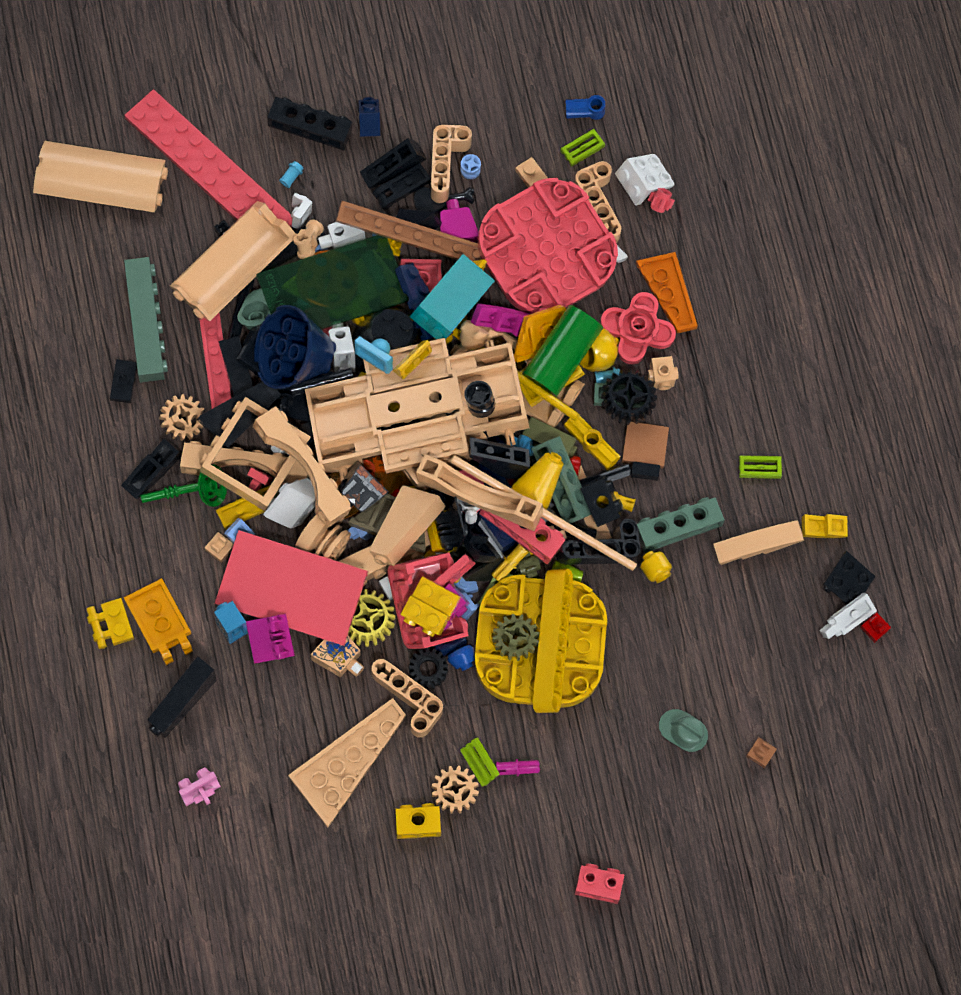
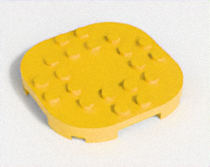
M526 575L509 576L501 579L500 582L490 588L482 599L475 646V671L482 686L491 695L502 701L533 705L538 646H534V654L528 652L527 659L522 655L520 656V661H517L516 656L508 660L507 654L503 657L500 656L501 649L495 650L497 643L492 641L495 636L493 635V629L497 628L498 621L504 623L503 618L505 616L510 620L512 614H515L516 619H519L520 615H523L524 621L530 618V625L536 624L537 629L535 632L540 634L545 579L527 578ZM573 580L561 708L574 706L586 700L597 688L604 667L607 628L606 609L602 600L597 597L590 587Z

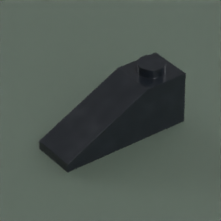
M407 138L361 170L360 173L368 188L372 189L424 162L427 158L419 143Z
M473 437L469 438V457L501 477L518 480L530 468L529 449Z

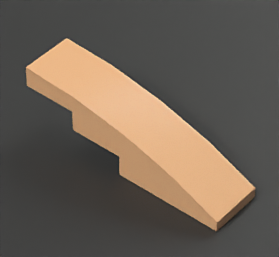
M796 520L714 543V548L719 564L723 565L740 558L744 560L761 553L767 554L802 542L804 538L799 522Z

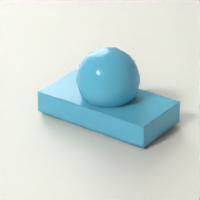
M360 336L355 340L356 355L386 374L393 370V357L389 355L390 345L386 340L380 338L370 343Z

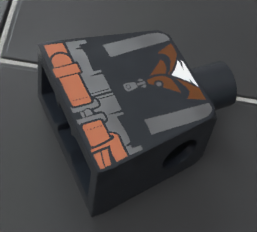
M358 461L354 463L338 486L340 493L349 500L350 507L355 506L360 512L365 511L389 493Z

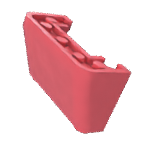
M450 552L397 563L394 566L390 565L388 567V578L404 645L408 649H424L469 636L467 631L468 623L462 617L458 618L455 616L450 621L452 625L442 632L441 635L435 634L432 637L422 631L424 627L418 624L415 627L404 622L405 617L400 615L422 576L434 582L454 564Z

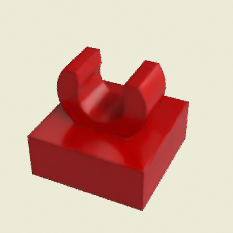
M876 612L860 628L876 643L891 629V626Z

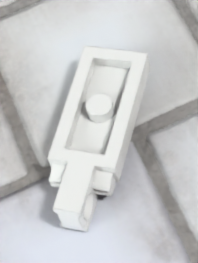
M862 593L833 614L827 620L829 624H826L819 631L823 637L828 639L834 635L837 637L845 635L877 610L868 594Z

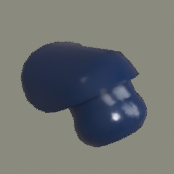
M463 637L446 644L435 645L434 649L437 650V654L441 652L444 657L466 646L467 641Z

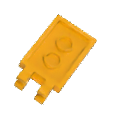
M162 578L124 597L152 653L159 651L166 665L174 662L169 649L180 644L185 655L193 652L192 646L187 639V636L191 635V631Z

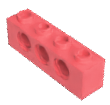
M483 509L479 513L547 565L566 540L560 531L552 530L542 518L535 531L523 529L518 524ZM537 534H542V535H544L545 538H546V541H544V542L538 541V540L536 539V535H537Z

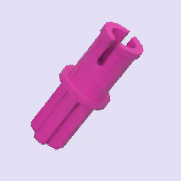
M516 759L513 762H496L500 775L517 774L518 777L519 774L540 772L538 760L518 761Z

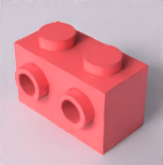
M587 863L585 866L581 865L575 895L618 904L624 874H620L619 870L607 868V871L598 869L599 866Z

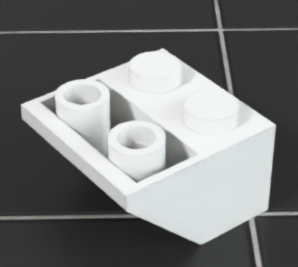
M308 478L297 479L290 484L285 483L279 489L280 494L277 498L271 500L268 509L263 515L288 528L300 526L315 508L314 489Z

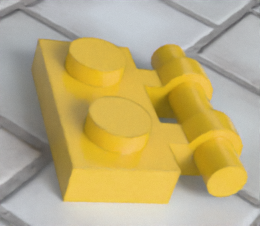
M121 598L101 604L102 613H96L94 606L86 609L88 624H91L94 632L92 635L93 640L97 642L99 649L107 647L105 640L109 638L112 639L114 646L134 639ZM106 620L109 630L102 631L99 622Z

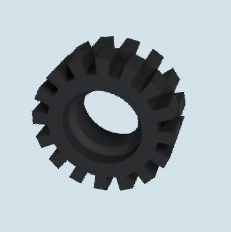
M426 648V650L423 651L421 649L417 654L413 655L409 664V675L414 681L425 689L428 687L435 689V686L439 687L442 681H445L448 664L441 652L437 654L436 649L429 650V648ZM426 661L433 662L437 667L436 673L432 676L423 675L420 671L422 663Z

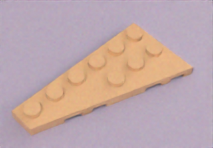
M393 698L288 775L327 828L405 719L406 714Z

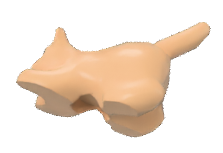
M466 320L460 326L461 333L459 338L462 346L453 355L466 353L469 350L481 349L487 341L491 347L490 340L494 341L495 338L503 336L504 332L495 331L491 327L475 326L471 323V320Z

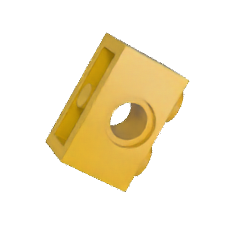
M432 803L422 804V807L413 808V805H401L400 809L395 811L397 839L441 837L439 806H435ZM421 816L424 819L423 824L415 825L412 822L413 817Z

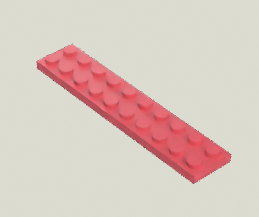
M154 89L124 115L131 125L236 221L259 201L265 203L278 219L286 221L292 228L293 218L291 214Z

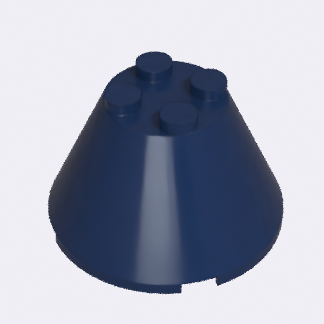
M281 305L276 308L277 310L272 315L268 314L258 331L254 349V360L258 362L260 370L258 375L264 384L274 389H285L321 374H327L330 371L333 354L336 351V344L300 308L292 305Z

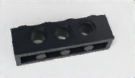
M275 97L267 117L269 127L343 151L352 132V121L347 117L334 116L326 110H316L307 104H297L285 97ZM289 114H295V115H296V116L293 117V118L287 117V115H289ZM308 120H313V121H315V123H313V124H308V123H306V122H307ZM328 126L334 127V129L327 130L325 128Z

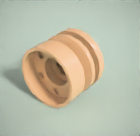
M315 515L299 536L295 548L310 553L316 551V555L336 561L345 550L351 533L348 530L342 531V526L340 525L330 530L332 526L327 528L319 516Z

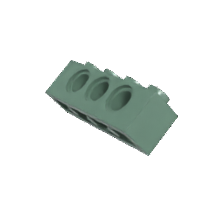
M561 437L553 438L531 448L537 461L545 453L555 452L562 457L563 467L552 496L561 518L571 524L591 515L580 489L582 486Z
M709 497L702 498L697 501V504L691 506L685 504L674 512L664 511L656 518L650 519V517L640 520L637 524L640 544L643 552L646 553L722 527L725 519L716 497L709 499ZM700 513L704 519L697 520L693 514ZM681 520L684 526L678 527L674 524V521ZM662 527L665 532L657 533L654 528Z

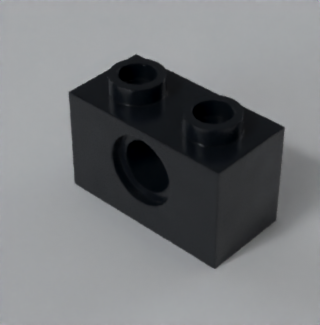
M606 476L580 488L597 527L616 520L623 515L624 507L620 499H616L613 493L615 492L614 484ZM599 496H606L609 504L607 506L601 505L599 503Z

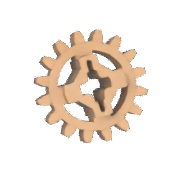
M184 394L181 395L180 399L173 396L172 402L167 400L165 402L167 407L163 406L160 410L164 413L159 417L160 420H164L161 428L167 427L166 434L173 433L172 439H175L178 435L181 441L185 439V436L190 440L193 438V433L198 435L200 433L199 429L203 428L197 420L192 427L191 420L197 419L204 411V408L197 407L200 403L199 401L192 402V396L188 400L185 399ZM173 408L174 415L169 418V412ZM180 414H181L182 417H185V416H186V420H185V421H184L183 418L179 419V415H180Z
M449 766L448 772L442 769L441 777L435 776V780L438 783H433L432 788L437 791L432 792V797H438L435 804L442 803L443 811L448 807L450 808V814L454 812V809H457L460 814L462 813V807H465L467 810L470 809L469 802L475 804L476 799L473 796H478L479 791L474 789L479 784L478 782H472L475 779V775L468 776L469 769H465L462 772L460 766L456 770ZM457 776L463 778L466 781L462 782L457 778ZM448 778V784L441 788V785L444 782V780ZM452 786H456L459 789L457 794L452 790ZM470 791L468 797L462 801V796ZM447 797H448L449 799H451V800L453 801V803L448 802V801H447L446 799H444V798H447Z

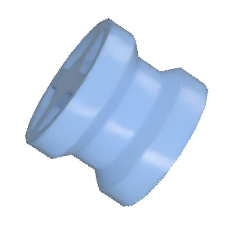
M468 154L461 160L460 172L466 179L477 178L480 174L481 161L476 155Z

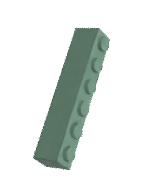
M149 257L124 260L139 381L141 383L164 380V372H168L166 359L162 360V353H165L164 340H160L159 334L163 333L162 321H157V314H161L159 302H155L154 295H158L157 283L152 281V276H156L155 265L150 264Z

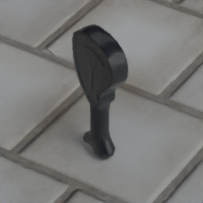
M422 187L415 192L414 205L416 210L431 211L436 215L447 206L446 202L436 203L432 200L430 188ZM468 187L464 192L449 194L448 200H464L473 204V194L475 191L473 188Z

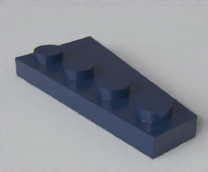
M413 263L400 265L395 269L403 293L409 297L407 302L409 309L415 311L430 293L429 288L424 283ZM415 322L416 327L420 328L423 334L420 337L421 341L436 340L432 335H430L425 329H423L419 324Z

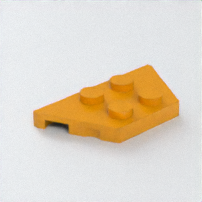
M557 305L524 316L514 353L515 362L518 363L535 356L565 312L566 308L564 306Z

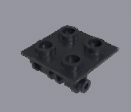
M290 387L280 389L278 392L281 395L276 399L274 407L276 406L279 411H283L288 418L309 422L310 415L306 394L303 393L293 397Z
M457 497L453 498L447 511H442L435 519L436 526H438L437 530L440 531L438 535L441 547L445 552L452 551L454 548V552L457 553L468 534L467 525L462 520V506L458 504Z
M845 551L823 583V590L827 593L832 591L845 604H848L862 593H865L876 576L848 551Z

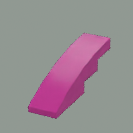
M478 303L471 323L475 326L491 327L499 332L512 333L519 337L523 318L531 313Z

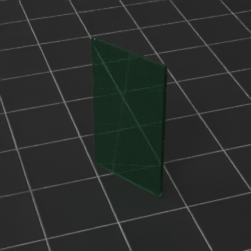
M379 235L256 274L271 315L281 305L296 306L321 329L409 301L408 295L403 293L395 272L398 265L388 239Z

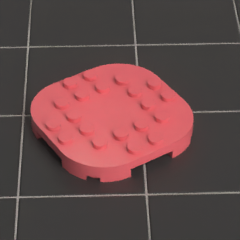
M558 178L539 180L533 183L531 187L503 203L493 206L481 223L478 232L480 256L487 261L486 266L505 297L520 311L532 314L557 305L567 308L569 305L575 304L605 285L615 269L618 257L615 237L612 232L609 233L589 202L590 197L587 193L571 181L566 182L558 180Z

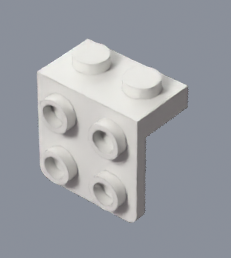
M655 154L627 158L615 172L618 180L635 205L642 204L651 192L657 191L658 188L669 189L674 186L671 176Z

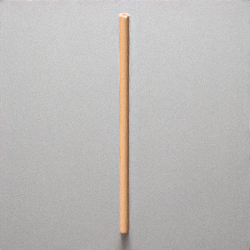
M456 455L452 457L450 463L492 488L510 494L521 495ZM543 508L542 517L628 569L632 571L635 569L637 563Z

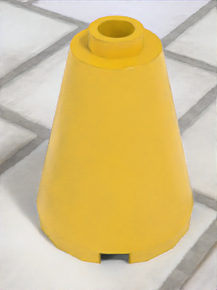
M555 452L545 453L512 485L511 489L542 503L543 508L547 510L563 467L562 457Z

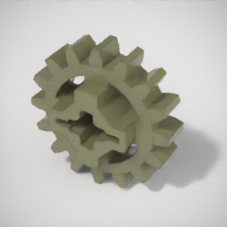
M512 614L510 620L505 616L503 618L504 623L497 622V628L493 629V635L495 636L492 641L497 643L495 650L501 649L500 656L503 657L507 654L508 660L516 656L517 661H520V656L523 655L527 659L528 652L534 654V646H538L539 643L537 640L539 632H535L537 629L536 624L530 625V618L524 621L523 615L516 619L515 614Z

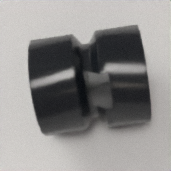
M475 381L467 386L465 389V399L469 412L477 418H485L491 415L496 403L488 383Z

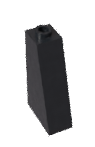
M261 382L200 415L196 420L214 438L216 435L220 437L224 431L221 427L227 418L231 420L235 413L232 410L238 401L242 402L247 397L267 409L281 395L278 392L280 389L271 388ZM246 409L223 444V447L228 448L258 416Z
M197 656L147 719L150 725L148 729L157 737L162 735L166 738L217 681L215 670Z

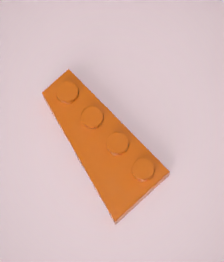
M676 252L637 260L635 263L670 323L674 326L676 333L697 329L698 325Z

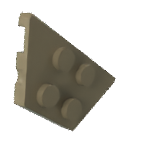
M386 494L355 518L352 517L348 522L349 526L377 535L396 497ZM425 533L410 547L411 549L425 554Z

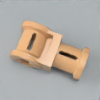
M309 220L306 224V229H301L293 237L294 244L298 248L297 255L300 259H310L316 253L315 249L318 246L317 237L324 231L323 225L317 220Z

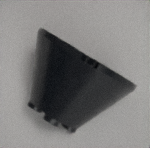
M383 308L367 315L365 320L356 326L352 335V342L355 351V340L359 336L370 343L375 339L382 338L389 343L390 350L419 344L422 342L420 337L423 334L421 329L416 327L414 320L410 318L412 312L400 308ZM355 354L356 368L360 373H366L363 358Z

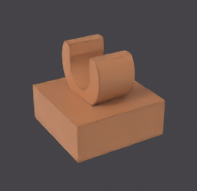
M758 738L746 757L765 768L777 749L761 738Z

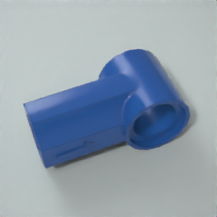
M599 95L591 96L589 99L566 100V118L590 117L593 120H599L605 115V100ZM595 105H598V106H600L601 108L598 109V110H595V109H593L592 107L595 106Z

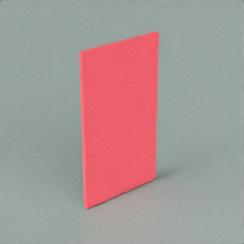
M238 530L215 604L220 605L224 602L229 603L233 601L239 612L260 619L286 614L289 628L344 646L368 571Z

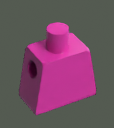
M457 199L448 200L446 202L447 210L440 212V221L442 222L440 232L478 243V229L469 207L460 208Z

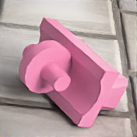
M204 767L196 773L199 780L191 783L189 778L178 782L179 793L186 806L193 802L198 804L203 800L206 805L211 803L208 797L215 794L214 790L221 787L214 772H210Z

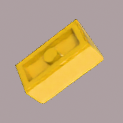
M428 340L420 342L393 369V372L401 379H405L432 352L430 342Z

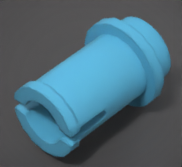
M296 161L289 163V168L282 178L279 179L280 183L290 188L298 175H302V170L304 169L302 165Z
M613 367V370L595 372L596 383L605 384L607 378L612 379L613 373L619 376L620 369Z

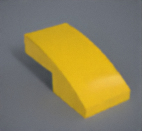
M805 514L802 516L803 537H847V516Z

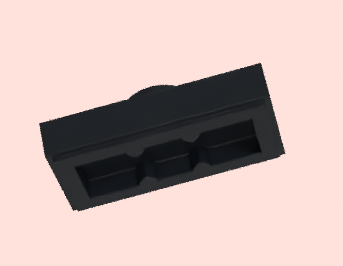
M116 359L110 401L131 403L137 362Z

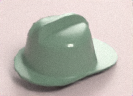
M261 288L248 294L237 315L238 321L249 330L258 325L261 326L268 314L271 315L276 305L275 294L269 289Z
M672 709L665 712L660 718L659 730L662 736L681 749L688 752H696L706 745L708 731L705 725L687 712Z

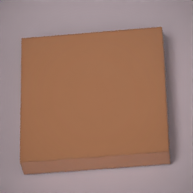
M630 422L626 428L622 463L633 464V462L656 464L660 465V468L663 469L669 427Z

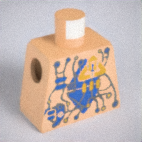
M347 636L344 646L324 639L311 653V660L339 677L343 676L347 670L357 677L364 669V666L357 661L360 656V649L349 636Z

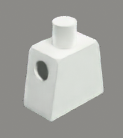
M338 222L327 226L328 235L318 237L321 250L332 246L334 251L344 253L367 247L365 231Z
M343 322L332 323V329L329 330V337L336 344V351L332 359L334 372L351 368L352 372H356L355 351L350 328L344 327Z

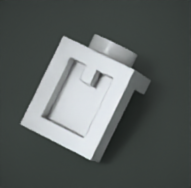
M295 193L292 198L294 210L291 217L293 218L292 227L298 230L311 214L312 201L306 196Z

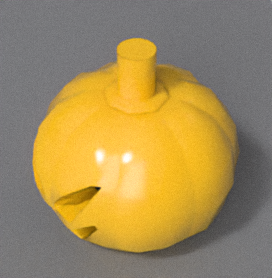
M603 328L579 364L590 372L607 370L615 363L618 355L617 345H619V339L617 337L614 338L608 330Z

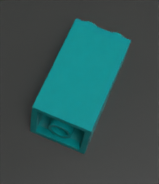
M462 254L416 308L410 318L436 340L442 338L446 340L495 280Z

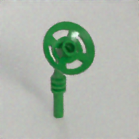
M211 464L212 466L216 467L217 469L223 472V470L219 466ZM200 472L198 483L178 487L173 485V488L169 486L168 489L164 487V490L143 494L140 497L142 503L163 498L168 500L169 497H179L180 494L198 491L201 500L207 506L216 507L224 501L227 488L220 484V489H218L216 481L211 478L205 480L208 476ZM217 496L214 501H209V498Z

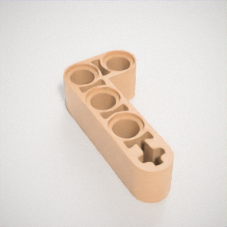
M439 125L434 129L431 198L436 203H444L449 198L451 152H466L471 148L472 131L467 126ZM438 185L442 186V190H438Z
M601 161L578 171L575 177V184L581 187L589 197L593 196L598 199L596 201L589 199V202L597 214L603 213L607 216L605 218L600 217L607 230L609 229L612 232L617 243L620 239L621 225L601 190V187L609 183L612 168L609 163ZM598 172H604L606 175L600 176ZM580 180H586L589 183L582 184Z
M376 660L372 665L373 679L417 711L412 717L410 730L416 737L422 738L426 736L442 715V701L387 660ZM385 668V673H377V669L381 670ZM397 679L404 682V685L400 688L393 685V682ZM418 692L422 697L419 700H413L410 694ZM429 705H436L439 707V710L431 713L427 708ZM422 721L426 724V727L418 730L414 726L416 722Z

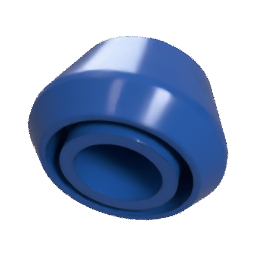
M467 645L448 655L447 661L455 669L461 668L462 671L474 666L472 663L475 660L474 647Z

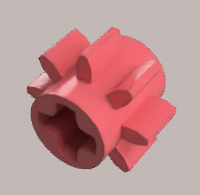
M658 188L657 191L651 192L648 201L651 202L650 207L660 213L671 209L675 200L671 199L672 193L665 188Z

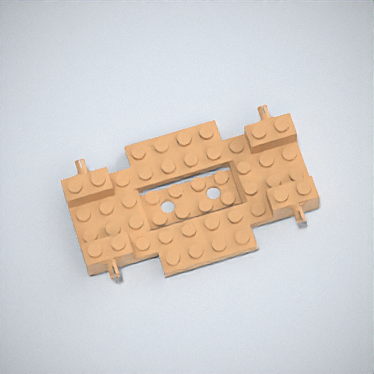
M445 338L429 341L432 352L405 379H401L393 370L386 374L363 359L366 371L365 376L305 389L317 458L324 466L325 473L339 472L342 482L344 475H347L348 470L352 468L356 461L364 466L363 458L381 454L386 473L417 467L420 465L425 454L441 461L452 459L454 455L457 457L469 455L466 435L487 431L488 437L505 435L507 445L511 446L510 438L512 446L515 445L513 433L530 427L511 343L494 346V341L490 340L491 347L487 341L485 342L486 348L449 356ZM418 344L390 350L389 355L393 357V369ZM475 381L488 383L496 403L493 413L485 418L473 416L469 412L465 399V389L470 383ZM434 393H439L442 396L441 400L437 403L430 401V396ZM393 402L400 404V408L396 412L388 410L389 405ZM460 409V412H456L454 415L383 431L381 429L377 430L379 427H390L392 424L401 422L409 423L414 419L431 418L433 415L452 413L454 410Z

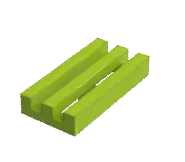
M592 129L562 147L560 152L565 155V159L569 161L572 167L604 148L605 143L595 129ZM593 136L595 137L594 139L583 144L571 153L568 152L569 150L573 149L574 147L578 146L579 144L583 143Z
M739 456V478L781 479V457ZM744 462L777 463V465H744ZM744 470H770L777 472H757Z
M479 738L473 739L471 743L465 745L466 747L460 749L482 787L500 775Z

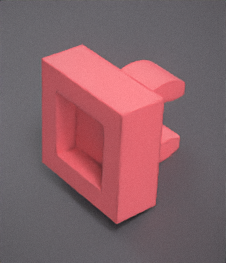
M251 467L247 474L253 478L249 488L254 491L260 490L262 484L270 485L273 477L257 468Z

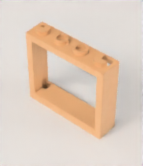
M245 397L242 402L238 401L232 412L235 414L232 419L227 418L221 427L224 430L220 437L216 435L210 446L213 449L210 454L205 453L199 462L202 465L199 472L263 511H266L271 500L297 461L295 458L289 455L264 497L211 465L246 409L258 417L268 412L265 408ZM297 429L301 437L300 440L306 445L311 437Z

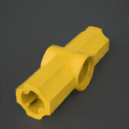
M581 416L576 421L569 418L564 424V427L582 444L584 451L592 454L607 470L612 468L621 456L602 438L601 433L593 429ZM593 438L597 443L592 445L587 440Z

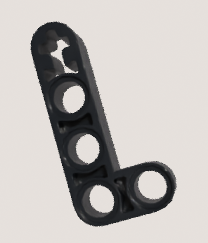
M624 519L614 528V539H598L601 543L630 560H633L640 553L638 526L632 519ZM622 528L627 529L629 534L624 533ZM581 540L566 541L556 553L557 560L564 565L618 564L617 561ZM625 548H628L631 551V554H628ZM585 549H588L591 552V555H588L585 552Z

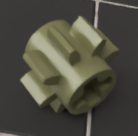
M530 552L516 565L518 574L526 575L527 578L537 576V571L541 570L538 557L535 555L531 556Z

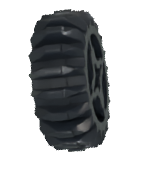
M628 369L627 374L620 370L619 376L613 373L612 379L607 378V385L602 387V406L607 407L605 409L606 414L612 412L611 419L619 417V424L622 423L623 419L626 420L627 425L630 424L631 420L638 424L639 418L643 421L646 420V415L650 416L652 414L651 409L656 407L654 402L657 400V395L654 394L656 393V387H651L653 384L652 380L646 381V374L640 377L639 370L635 374H632L631 369ZM626 384L625 389L613 392L616 387ZM633 385L639 387L642 391L636 390ZM628 390H629L630 398H632V399L630 400V404H629V399H628V397H627ZM645 402L640 408L632 410L633 405ZM616 403H621L624 406V409L619 407Z

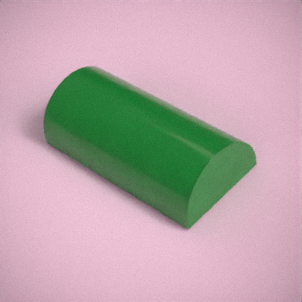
M569 305L522 374L557 397L603 330V326L584 311Z

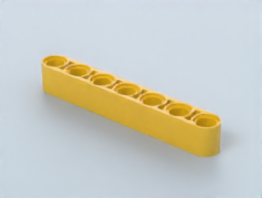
M570 569L548 570L545 576L533 694V709L536 713H557L561 708L573 588V574Z

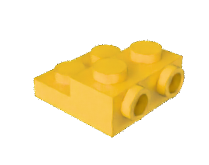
M422 576L400 615L405 617L403 621L414 627L418 624L424 627L422 631L429 636L441 635L461 597Z

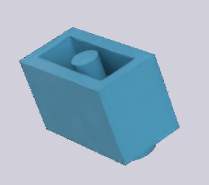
M233 601L229 603L224 602L216 608L214 612L216 624L229 644L248 634L246 621Z

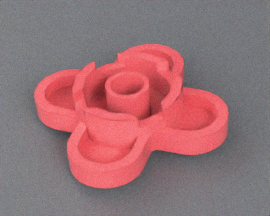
M648 292L636 294L632 298L630 307L627 310L612 307L604 311L601 317L603 328L608 330L614 337L620 338L618 356L627 364L641 362L647 347L665 349L670 347L675 340L676 331L674 326L668 321L657 318L658 301L654 295Z

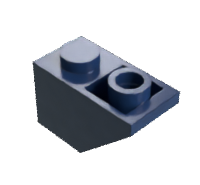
M372 97L358 100L360 137L380 136L379 100Z

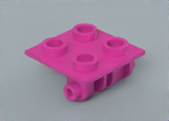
M286 614L246 621L254 664L295 656Z

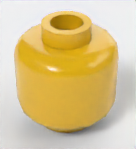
M650 551L642 557L643 562L640 568L649 581L660 583L671 575L672 565L663 552L654 553Z

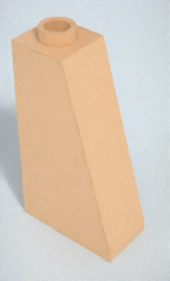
M402 485L369 549V552L374 557V561L380 565L389 564L394 566L444 510L445 505L438 495Z

